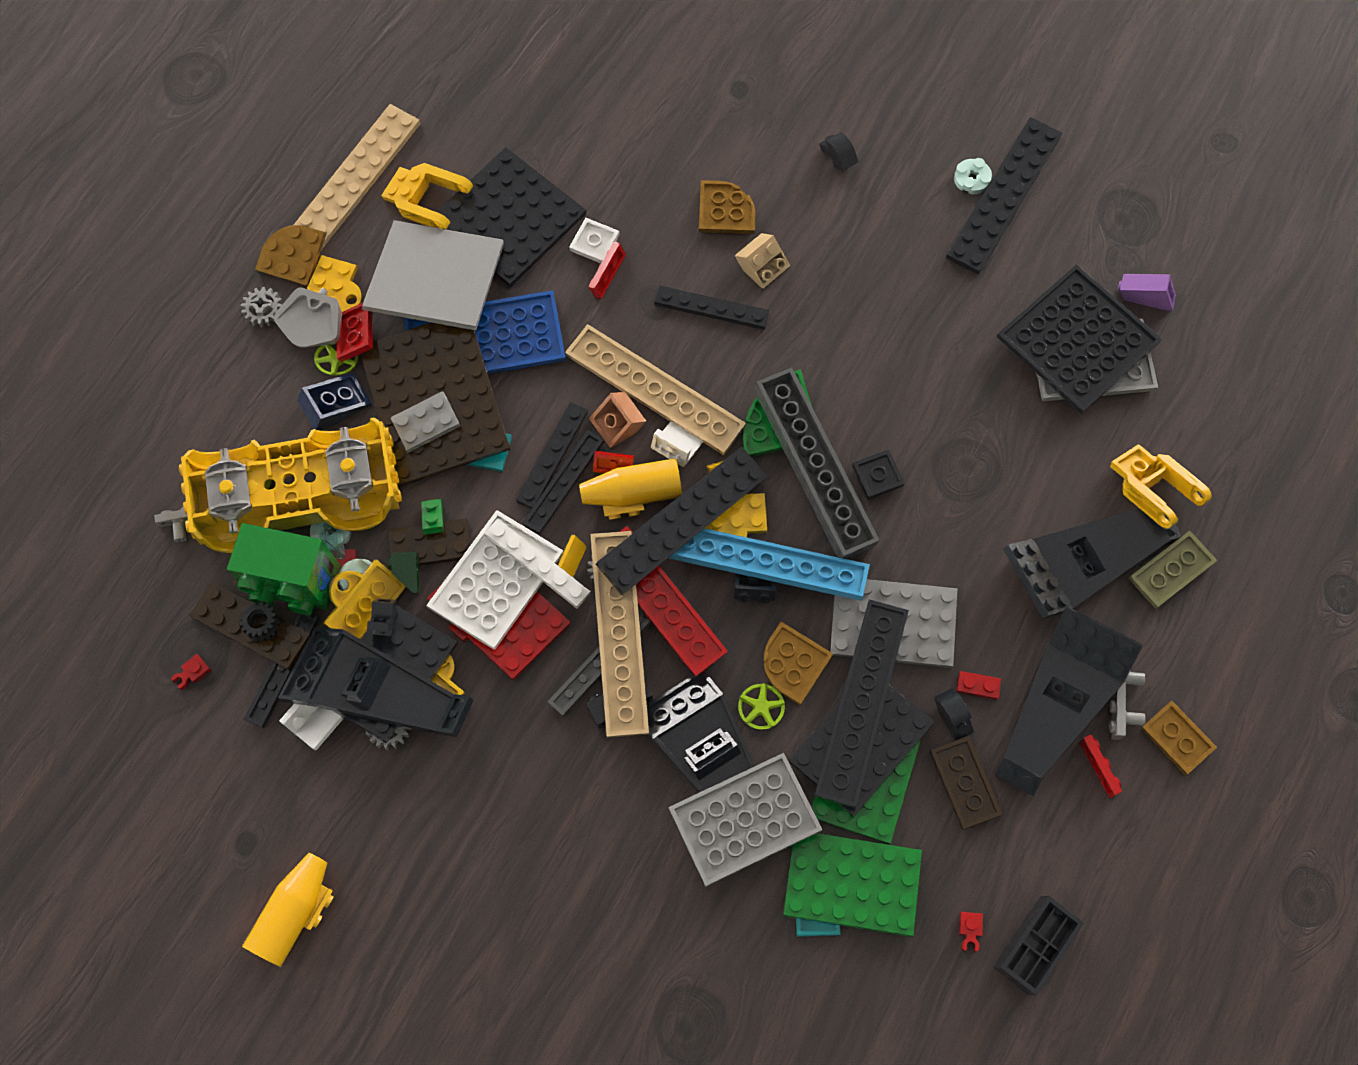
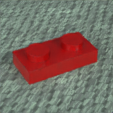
M595 451L593 472L606 473L616 468L632 466L634 455Z
M960 671L956 692L998 700L1001 678Z

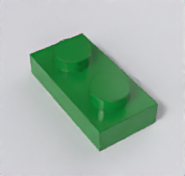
M442 500L422 501V527L424 535L444 532Z

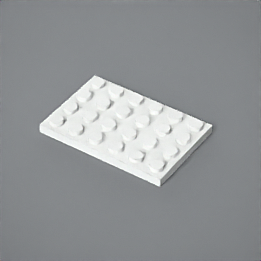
M496 510L426 605L428 609L493 650L500 644L543 581L485 536V532L499 519L555 564H557L564 553L562 549Z

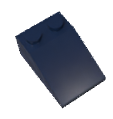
M353 373L303 387L297 399L313 429L316 430L332 427L371 405L370 400Z

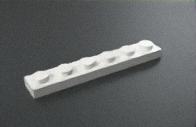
M499 519L485 532V536L575 608L578 609L590 595V591Z

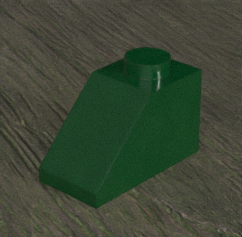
M418 552L391 553V557H388V569H392V574L413 593L420 592Z

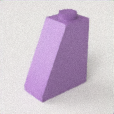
M1123 274V279L1119 282L1118 291L1122 294L1123 300L1166 311H1173L1176 294L1170 274Z

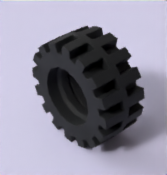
M255 602L252 607L248 605V609L242 611L244 615L240 616L242 622L239 623L242 631L254 641L259 640L263 642L264 638L269 640L271 635L274 637L276 635L275 630H279L278 625L281 622L275 609L264 602H259V604ZM261 615L267 616L266 624L263 627L253 628L254 620Z

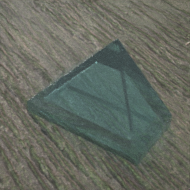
M327 522L320 524L319 538L323 540L336 560L346 558L344 542H341L340 536L342 530L330 526Z

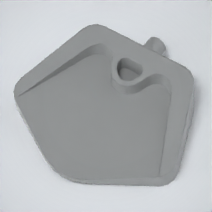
M297 288L275 313V323L295 346L308 348L334 344L339 340L342 311L337 299L326 296L328 293L326 289L321 288L319 293L305 288Z

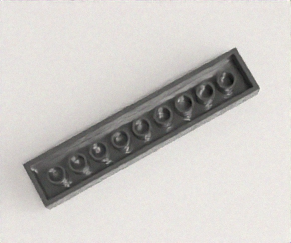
M792 367L757 381L754 392L836 556L849 559L874 548L879 542V538Z

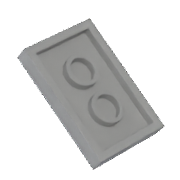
M443 391L390 417L408 453L461 426Z

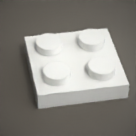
M585 218L569 249L571 252L602 263L607 255V251L613 242H616L618 239L619 231Z

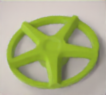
M334 344L321 345L315 352L314 360L317 368L323 373L332 376H339L350 372L358 362L357 355L355 360L348 359L341 363L336 359L337 351L331 346ZM326 348L329 355L318 358L320 352ZM329 362L331 364V372L324 370L319 363ZM343 363L352 365L349 369L337 373L338 366H341Z
M765 683L750 686L742 693L738 703V710L742 720L748 726L765 730L774 727L782 719L785 702L782 695L774 687ZM761 688L758 699L746 696L751 690ZM767 689L774 692L779 700L768 701ZM743 701L753 707V710L746 718L742 712ZM781 706L780 715L773 722L769 710ZM759 715L763 716L768 725L757 726L750 722Z

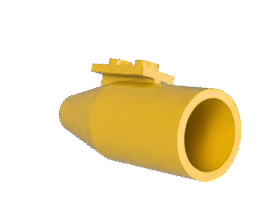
M676 458L616 468L579 484L582 504L603 506L604 515L609 516V520L621 518L622 513H628L629 516L640 515V510H644L643 504L675 499L682 495Z
M308 853L275 888L242 947L281 967L303 927L311 930L312 926L316 928L322 918L319 915L323 907L328 908L334 897L331 895L332 890L322 885L328 862Z

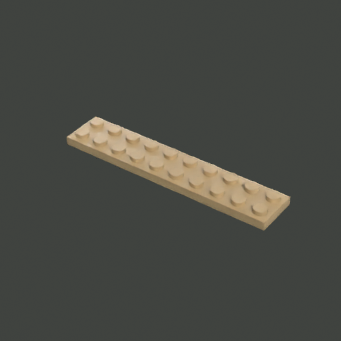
M389 104L294 225L306 226L325 232L326 237L322 246L323 249L421 124L420 120Z
M588 324L565 352L568 358L622 392H626L633 399L668 421H672L722 455L726 454L746 425L744 421Z
M631 531L591 534L607 738L649 734L636 585L621 595L595 565L601 558L632 535Z

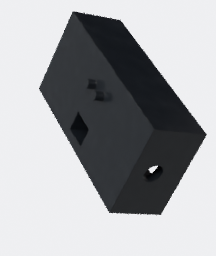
M1040 896L993 968L1027 995L1037 996L1084 922L1052 897ZM1049 948L1051 953L1045 958L1043 954Z

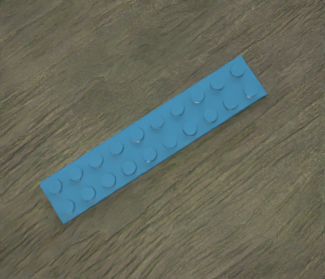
M706 528L669 557L674 560L860 601L863 599L870 565Z

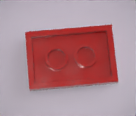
M363 303L342 312L336 358L341 363L373 348V312L363 310Z

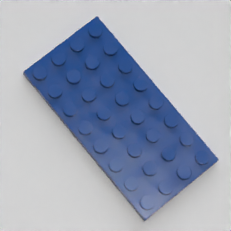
M553 290L485 302L475 333L488 374L566 361ZM404 317L405 331L430 323Z

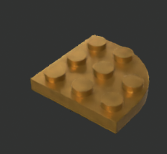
M701 180L699 232L755 234V207L752 199L741 190V187L733 183Z
M301 225L287 226L276 231L267 239L262 247L255 270L308 286L315 271L326 233Z
M780 622L766 645L764 670L769 682L779 693L801 706L832 658L833 653L783 622Z

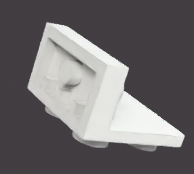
M671 421L663 431L657 429L654 433L651 448L669 459L676 458L677 464L684 467L703 444V441Z
M293 704L279 721L311 748L317 750L340 724L343 717L331 710Z

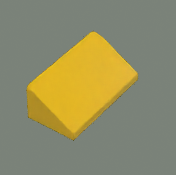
M571 535L558 564L571 577H574L587 548L575 535Z

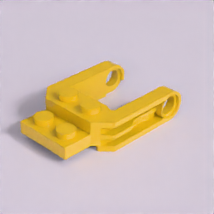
M423 163L412 167L411 170L399 167L381 196L385 201L396 204L403 218L425 226L447 229L450 221L440 213L418 206L419 201L430 183L463 193H469L473 188V184L463 176Z
M1139 444L1113 460L1110 465L1114 471L1124 478L1123 495L1165 529L1176 524L1178 518L1166 505L1167 503L1149 489L1160 482L1162 478L1198 506L1204 505L1212 497L1211 491L1206 485L1169 455L1158 454L1157 457L1152 456ZM1197 491L1202 494L1203 498L1198 495Z

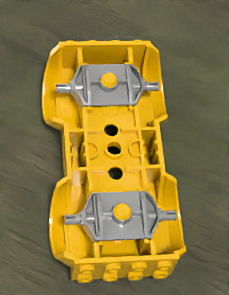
M370 418L369 423L351 429L344 427V430L340 428L339 431H319L314 429L311 430L308 438L264 446H260L255 440H252L247 446L233 450L224 448V450L220 449V452L189 450L181 457L182 464L179 465L180 474L184 479V483H181V489L186 497L183 507L188 515V520L185 521L187 532H190L192 538L196 539L200 545L205 544L215 551L232 553L242 523L274 530H285L327 522L330 526L343 531H361L380 524L390 510L400 509L399 502L402 501L401 492L398 490L397 485L399 478L397 471H395L396 459L395 454L392 452L393 440L389 429L384 427L382 421ZM310 472L316 475L315 481L311 483L306 482L304 479L305 475ZM288 476L295 477L292 484L287 485L284 483ZM267 480H274L276 482V486L269 490L265 489L264 484Z

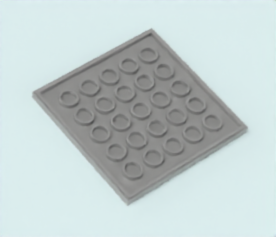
M394 220L362 308L366 311L476 330L504 241L497 238Z

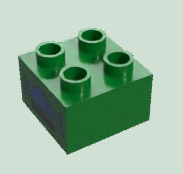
M242 523L227 570L238 581L237 589L250 594L248 599L250 602H257L258 604L259 602H264L273 607L274 600L288 602V610L310 616L313 608L327 611L330 603L329 586L333 578L338 574L341 565L322 539Z

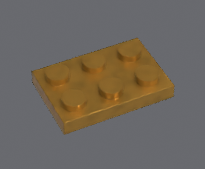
M1173 701L1169 702L1140 728L1185 776L1217 748Z

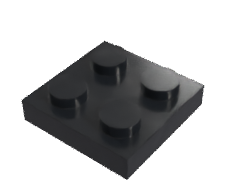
M889 450L853 462L852 464L868 500L905 485Z

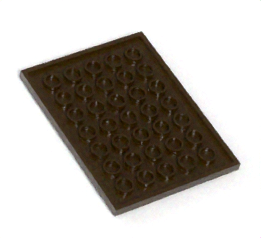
M430 322L373 341V348L361 353L379 421L383 422L384 427L389 429V433L392 436V452L395 454L396 465L394 466L395 471L398 473L399 483L397 485L399 487L511 450L475 330ZM443 391L461 426L408 453L390 417Z

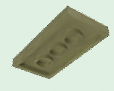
M1188 531L1128 579L1150 604L1157 609L1215 564L1217 560L1193 533Z

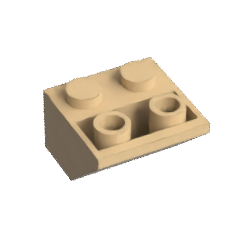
M761 233L735 255L743 271L761 288H765L790 266L774 235Z

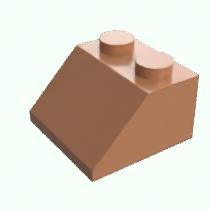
M626 392L610 393L589 418L610 448L636 434L646 422Z

